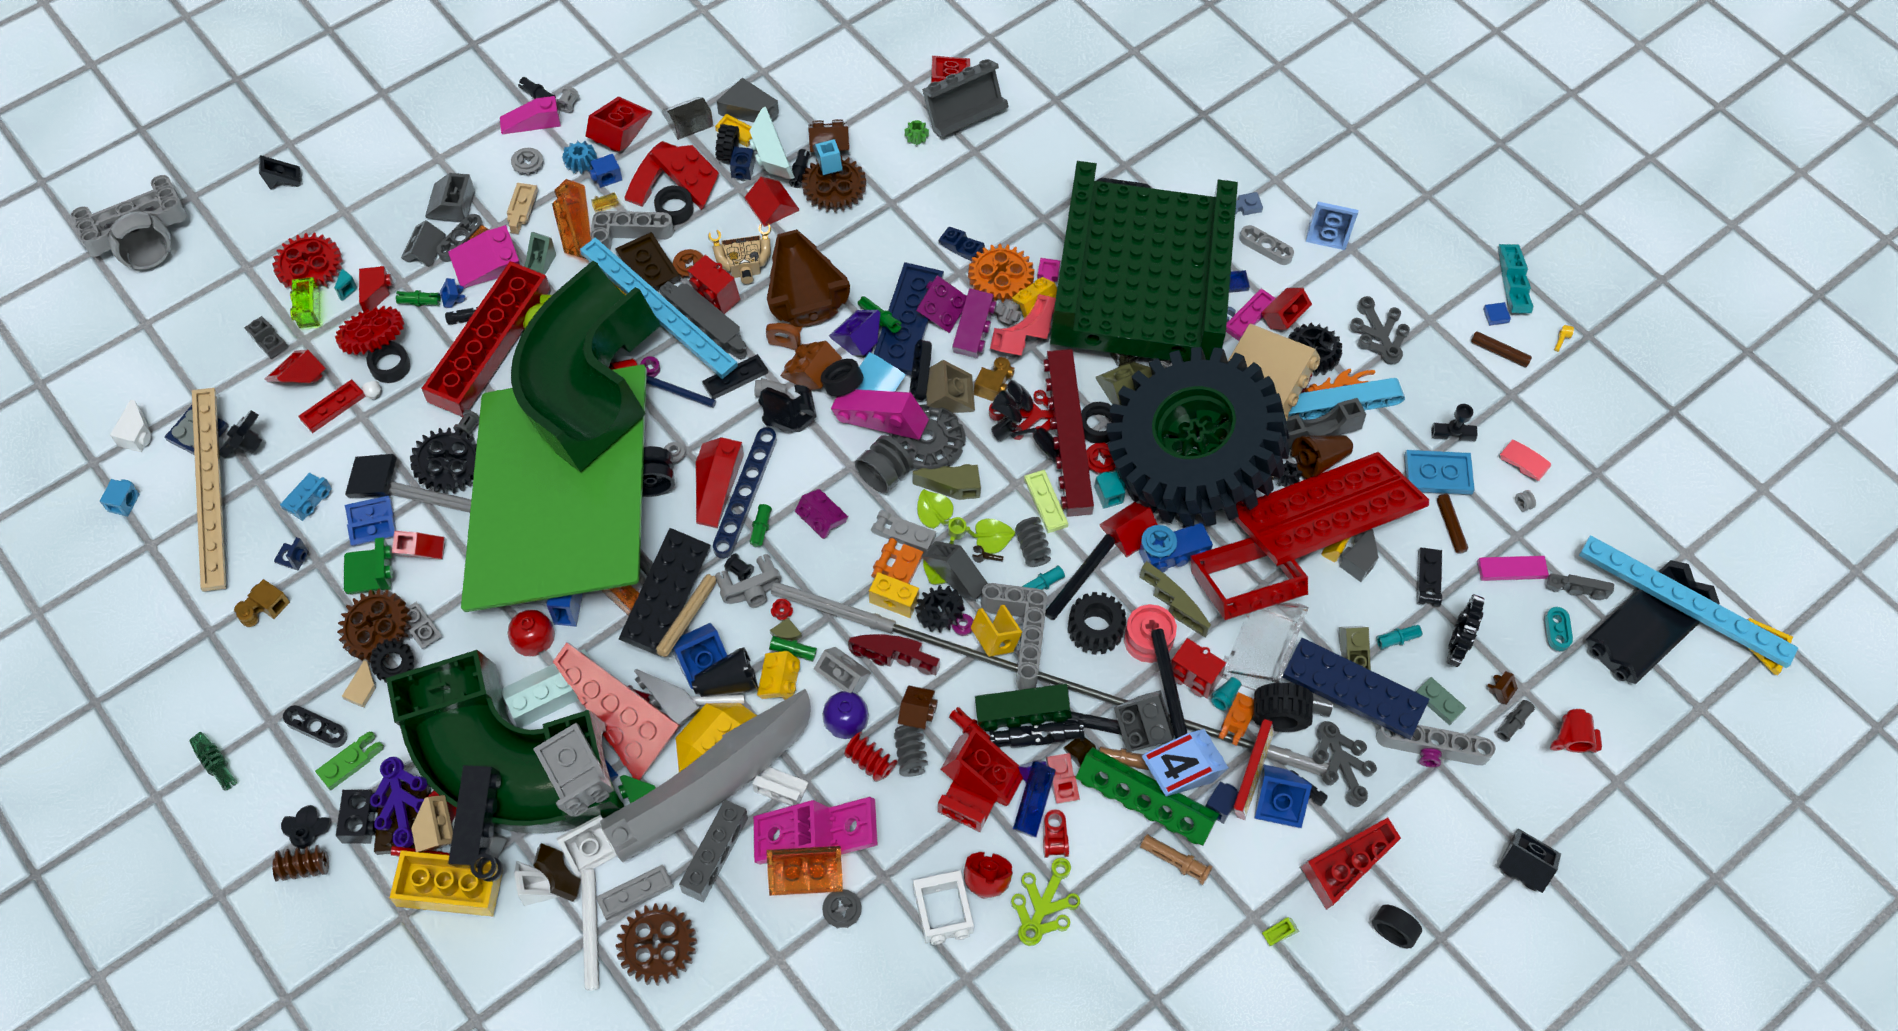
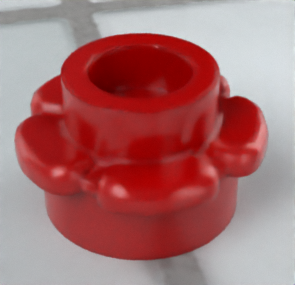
M777 599L771 608L772 616L777 617L778 620H785L793 613L791 603L786 599Z

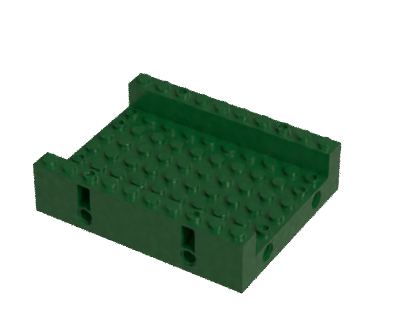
M1077 161L1050 344L1171 361L1169 353L1179 350L1184 362L1191 361V348L1202 347L1206 360H1210L1214 348L1222 349L1226 335L1238 182L1218 179L1214 197L1094 181L1097 163Z

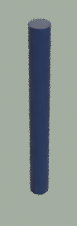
M646 375V384L711 408L715 407L716 400Z

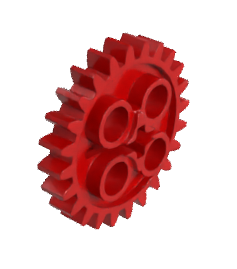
M305 233L304 238L296 235L295 241L289 238L290 244L282 243L284 249H277L278 255L273 257L275 260L272 263L273 271L279 282L283 283L285 288L290 286L292 291L298 288L300 293L303 292L304 288L311 292L312 287H315L318 291L321 284L327 287L326 281H334L332 275H339L337 270L342 269L340 263L343 262L342 254L335 242L332 243L330 237L325 239L323 234L317 237L316 233H313L311 237Z
M382 306L378 309L374 307L371 311L366 309L365 313L358 312L356 317L351 316L352 320L344 321L345 325L339 326L340 330L336 331L335 339L343 353L347 352L348 354L354 353V355H357L359 352L365 354L368 350L372 353L374 348L382 349L383 344L389 345V340H396L395 335L401 334L400 330L404 329L403 325L405 323L401 313L396 308L392 309L390 306L386 309L385 306Z

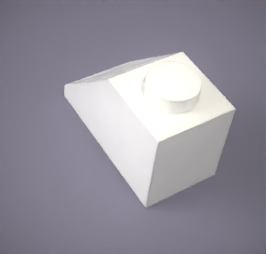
M130 399L110 436L117 446L142 453L144 447L150 442L152 434L141 409L134 400Z

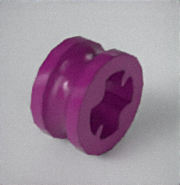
M649 356L641 361L640 365H645L647 369L646 375L656 377L660 373V365L657 358ZM652 365L653 369H649L647 366Z
M1425 748L1420 751L1422 757L1419 762L1421 765L1426 767H1439L1441 765V760L1439 759L1442 756L1441 751L1432 748Z

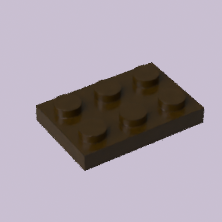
M652 232L615 248L617 256L656 291L668 281L673 284L680 280V275Z
M401 781L402 789L415 797L425 799L429 796L430 786L428 783L425 790L415 791L411 789L409 783ZM391 785L389 786L385 794L387 796V800L392 792ZM405 803L409 828L411 829L418 813L412 806ZM384 807L378 808L377 817L380 816ZM395 808L390 816L392 821L391 827L386 831L376 829L374 853L377 855L391 854L392 846H396L393 842V834L399 827ZM415 844L411 845L408 848H415Z

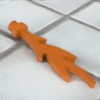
M1347 369L1337 376L1333 384L1330 383L1331 378L1328 377L1319 386L1311 384L1309 388H1306L1305 392L1365 383L1368 381H1359L1358 379L1366 375H1374L1376 371L1366 370L1349 377L1348 374L1352 370Z

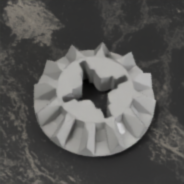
M529 147L517 150L511 157V165L514 171H518L519 174L526 173L529 175V172L536 173L538 168H542V162H544L542 154L537 149ZM524 159L531 161V164L524 163Z

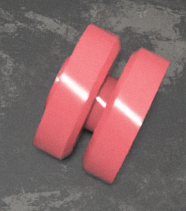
M1152 604L1140 606L1132 611L1127 620L1124 633V644L1132 657L1141 662H1157L1151 631L1159 628L1164 630L1168 652L1171 651L1177 630L1172 614L1167 609Z

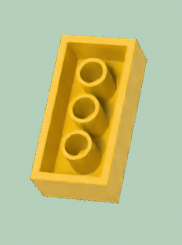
M411 851L400 852L389 897L396 907L493 917L502 875L496 881L487 882L475 877L471 872V868H458L448 864L449 855ZM491 861L484 865L483 874L490 871ZM498 865L496 867L495 873L491 877H493L497 873Z

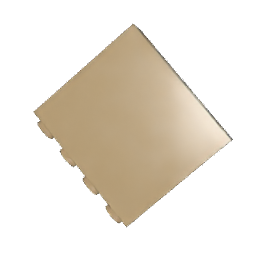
M1250 323L1228 362L1236 352L1245 357L1247 367L1253 362L1258 364L1262 368L1264 378L1270 376L1273 380L1276 392L1281 397L1287 421L1288 414L1291 408L1297 404L1302 389L1307 387L1313 370L1318 368L1320 356L1316 349Z

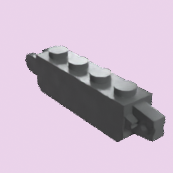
M668 281L659 288L661 295L726 353H730L740 360L746 357V344L741 339L740 326L690 285L680 284L677 287Z

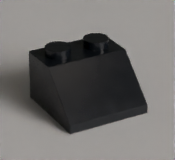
M1518 828L1501 858L1499 868L1507 876L1516 877L1523 881L1524 885L1533 891L1538 890L1543 893L1558 870L1561 853Z

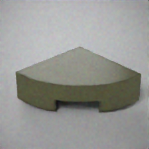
M786 618L770 630L772 636L774 635L786 640L793 641V639L797 640L802 637V633L789 618Z

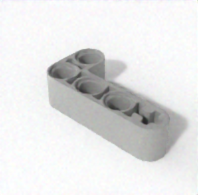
M598 211L592 218L590 237L591 240L596 237L609 250L611 249L613 238L637 239L652 232L656 239H669L674 234L672 217L664 212Z

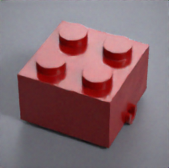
M704 255L687 270L690 277L689 282L693 289L724 314L741 300L735 278L722 268L721 263H715L707 255Z
M1187 638L1173 657L1171 665L1176 683L1180 685L1185 684L1191 688V692L1196 696H1203L1208 699L1222 679L1226 662L1212 654L1208 647H1201Z

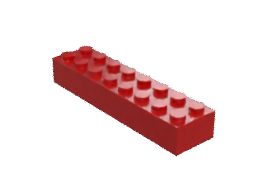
M512 261L508 263L421 388L428 403L461 417L464 416L463 412L471 408L524 330L523 322L527 311L540 303L541 295L549 293L550 287L546 275Z

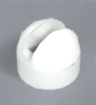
M377 381L367 382L362 386L365 396L369 399H376L381 394V388Z

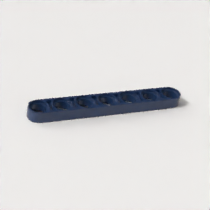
M770 427L761 428L757 432L713 541V551L718 558L725 559L730 557L735 549L776 445V433ZM769 434L773 438L768 442H764L761 440V437ZM757 452H763L766 455L761 460L754 458ZM750 470L758 472V475L754 478H750L746 474ZM742 488H749L751 493L747 496H742L739 491ZM736 506H741L744 508V511L741 514H734L732 509ZM730 524L737 527L732 533H727L724 530ZM726 543L729 545L727 551L720 552L717 550L718 545Z

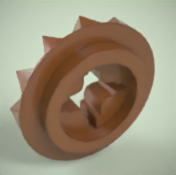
M693 249L683 250L674 257L673 266L682 278L684 276L689 277L687 270L692 265L686 268V264L693 260L694 265L703 257V254Z

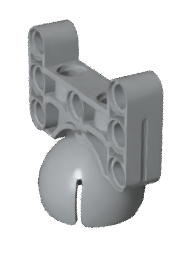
M159 175L151 180L153 190L92 214L89 208L85 206L78 207L72 211L71 218L79 238L90 256H99L111 249V252L119 262L127 267L132 266L135 269L152 268L165 260L171 248V236L167 226L181 223L187 217L177 192L167 175Z

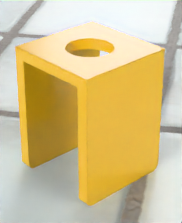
M1000 605L993 624L984 609L979 608L971 625V630L988 657L1014 652L1022 634L1021 629L1005 605ZM1004 642L1005 646L999 647Z

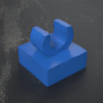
M446 278L440 290L443 306L446 308H452L455 302L462 303L466 297L465 295H460L464 288L463 286L456 285L455 279Z

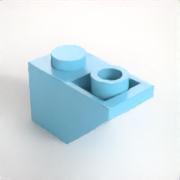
M835 139L813 145V150L823 175L842 170L840 151Z

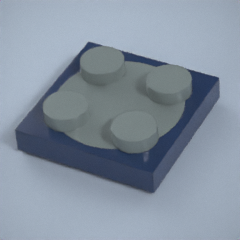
M191 405L164 438L166 441L194 455L193 411ZM218 418V435L220 437L229 426L225 421Z

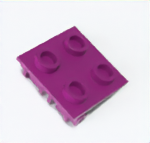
M937 275L933 282L930 281L927 284L926 288L928 291L916 311L950 333L963 311L967 295Z

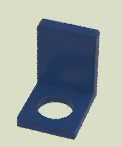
M296 537L292 545L287 543L282 545L274 562L299 571L309 551L301 538ZM286 552H287L286 557H287V559H288L289 561L283 560V555H284Z

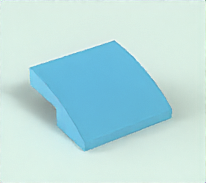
M869 352L859 366L864 378L856 389L895 392L906 374Z

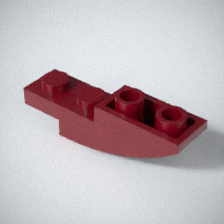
M870 634L850 637L848 641L849 651L853 655L863 658V656L869 658L880 666L887 665L891 667L893 661L897 660L903 666L910 665L917 668L923 674H933L935 676L940 668L939 658L922 652V643L909 638L886 634Z

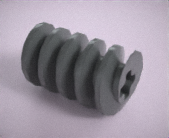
M1039 517L1024 519L1015 528L1025 563L1029 567L1042 566L1051 560L1048 556L1051 553V549L1047 547L1048 541L1044 540L1046 534L1042 532L1043 526L1040 525L1041 519Z
M903 725L895 729L894 739L896 740L895 746L898 749L899 774L902 776L912 777L925 773L922 767L927 766L928 761L922 760V758L927 756L926 752L919 751L925 748V743L918 742L924 739L923 734L917 733L922 731L920 728Z

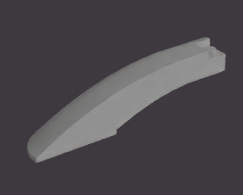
M806 689L722 735L723 738L707 752L671 779L643 797L600 821L602 830L612 844L618 858L625 862L686 827L721 804L725 799H728L779 758L799 739L808 724L811 705Z

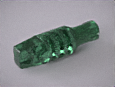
M203 732L193 736L189 742L207 773L215 776L224 791L232 788L230 783L235 786L237 780L234 779L228 770V762L216 744Z

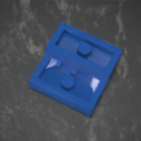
M389 495L345 505L351 546L374 542L375 538L384 537L388 539L394 537L396 526L392 501Z

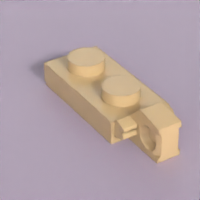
M516 184L507 210V222H509L510 233L519 234L521 224H526L538 192L537 185Z

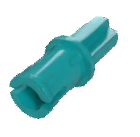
M1057 565L1044 574H1038L1037 578L1022 587L1047 590L1050 585L1063 579L1065 573Z
M1414 625L1401 630L1395 628L1394 631L1377 635L1376 641L1378 647L1382 650L1393 645H1403L1405 641L1421 637L1423 633L1420 625Z

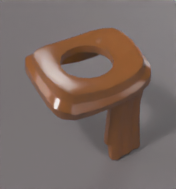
M787 323L768 324L766 326V338L771 345L795 350L801 345L800 332L802 327ZM784 333L788 335V337L785 338L782 336H775V334Z

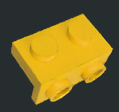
M1044 277L1039 278L1012 297L1013 301L1020 305L1024 319L1033 309L1038 294L1056 298L1057 287L1054 282Z
M789 651L765 653L757 696L761 699L782 697L784 700L793 696L796 690L800 660Z

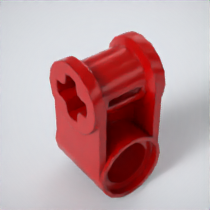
M1050 810L1045 815L1043 822L1044 858H1048L1049 855L1069 857L1066 818L1060 810ZM1056 819L1060 822V826L1052 827L1048 821Z

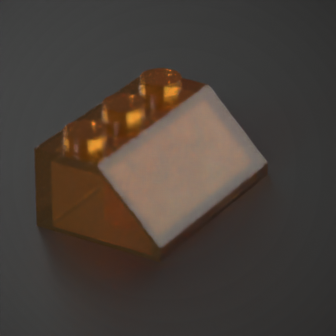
M841 846L767 850L769 896L843 892Z

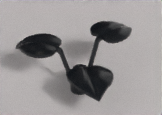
M1011 380L1008 382V392L1004 390L999 392L991 406L992 409L999 411L1007 417L991 428L993 435L997 440L1002 441L1008 436L1014 438L1018 435L1034 433L1033 438L1055 464L1058 450H1054L1053 436L1046 429L1040 427L1038 430L1031 428L1016 432L1017 424L1022 420L1020 410L1023 407L1027 412H1030L1033 409V400L1029 392L1015 380Z

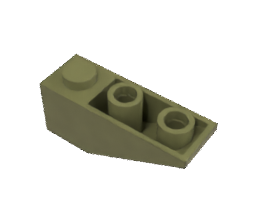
M978 465L942 466L937 469L921 468L913 471V484L957 500L980 498L981 484Z
M1339 627L1341 656L1371 670L1369 627Z

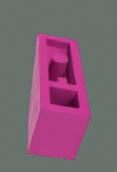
M555 96L536 98L500 116L501 133L510 134L561 127Z

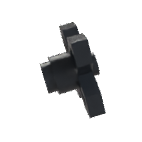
M251 410L238 421L237 425L234 424L227 433L229 438L219 450L220 456L226 458L238 447L252 454L256 451L263 439L258 437L259 434L250 428L259 414Z

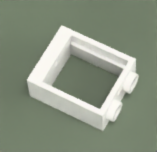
M961 870L913 880V890L925 944L938 945L944 943L946 939L954 937L956 940L968 938L973 933L974 925ZM957 888L965 922L930 930L923 895Z

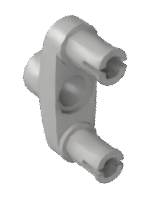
M768 554L763 555L765 562L762 556H759L756 560L762 574L734 585L728 571H722L724 579H722L720 572L715 575L723 602L734 604L747 601L750 607H759L766 602L767 596L765 593L771 590L774 582L780 583L782 578L778 569L774 568Z

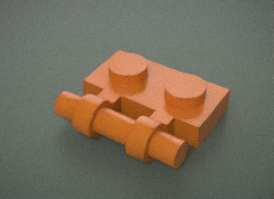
M890 538L881 550L882 555L880 559L876 560L873 565L874 570L871 576L875 578L879 572L910 584L922 560L924 551L903 544L899 551L895 549L897 540ZM890 557L896 559L892 567L887 565Z

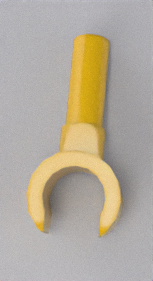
M1564 325L1559 331V340L1554 348L1555 351L1559 352L1565 338L1571 339L1574 332L1573 326Z

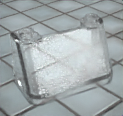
M1285 601L1247 613L1230 656H1224L1223 661L1226 662L1222 678L1229 680L1231 677H1235L1241 682L1242 686L1256 691L1262 685L1279 683L1309 607L1300 603Z

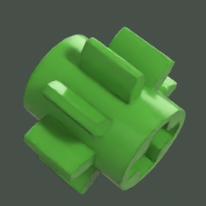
M919 120L912 121L911 123L908 122V128H905V136H908L907 142L916 145L922 142L925 143L926 137L929 136V129L926 128V123Z

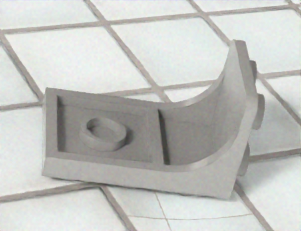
M577 723L533 748L560 800L556 802V805L571 817L583 814L587 811L589 805L594 802L604 801L609 797V793L614 791Z

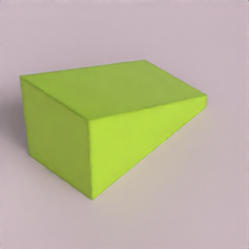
M1287 917L1262 932L1269 946H1272L1300 931L1293 919Z

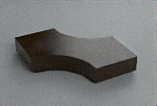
M541 843L537 848L533 863L534 868L541 871L548 879L550 893L574 902L581 879L568 870L563 860L562 851Z

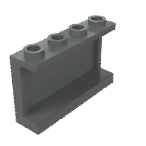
M990 59L982 60L976 66L966 67L962 72L948 75L944 80L932 82L928 87L922 89L934 133L944 137L1009 107L1008 101L1001 96L995 71L999 68L998 63Z

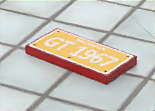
M1266 719L1262 721L1234 805L1237 818L1243 820L1246 819L1274 735L1273 722Z

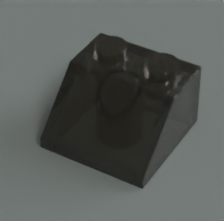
M695 97L662 110V114L677 140L713 127L712 112L703 97Z

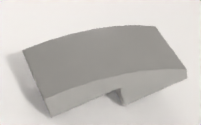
M417 601L408 606L410 611L407 614L412 619L406 622L411 626L407 630L421 649L442 637Z

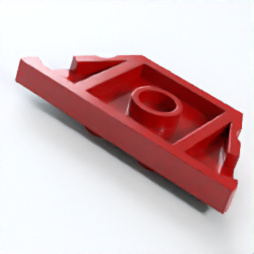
M693 145L652 150L649 156L678 186L690 192L693 202L702 210L719 172Z

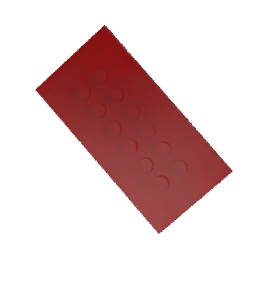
M1376 452L1321 473L1316 477H1311L1274 491L1268 496H1261L1257 498L1258 505L1252 510H1249L1244 503L1236 506L1239 517L1234 520L1275 565L1279 566L1428 507L1429 498L1383 455Z

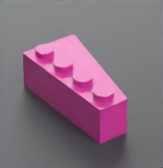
M855 389L846 395L836 397L831 407L836 418L842 423L918 440L929 421V418L912 393Z

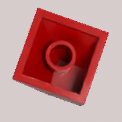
M308 349L296 350L264 379L267 382L315 383L323 376L322 372L326 368Z

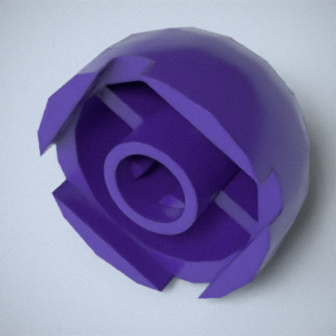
M842 691L830 696L824 705L822 713L825 728L833 736L841 739L853 738L867 727L869 720L867 704L861 696L854 692Z

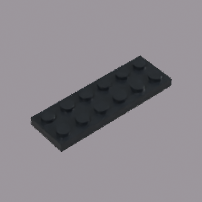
M669 528L623 627L619 640L658 655L656 648L682 611L710 549V544Z

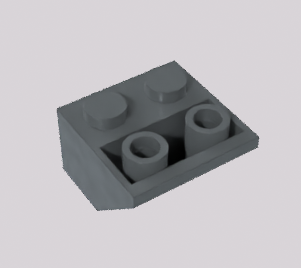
M449 173L434 183L425 217L462 221L468 216L475 190L470 174Z
M1161 690L1138 696L1114 707L1127 752L1173 740L1174 730Z

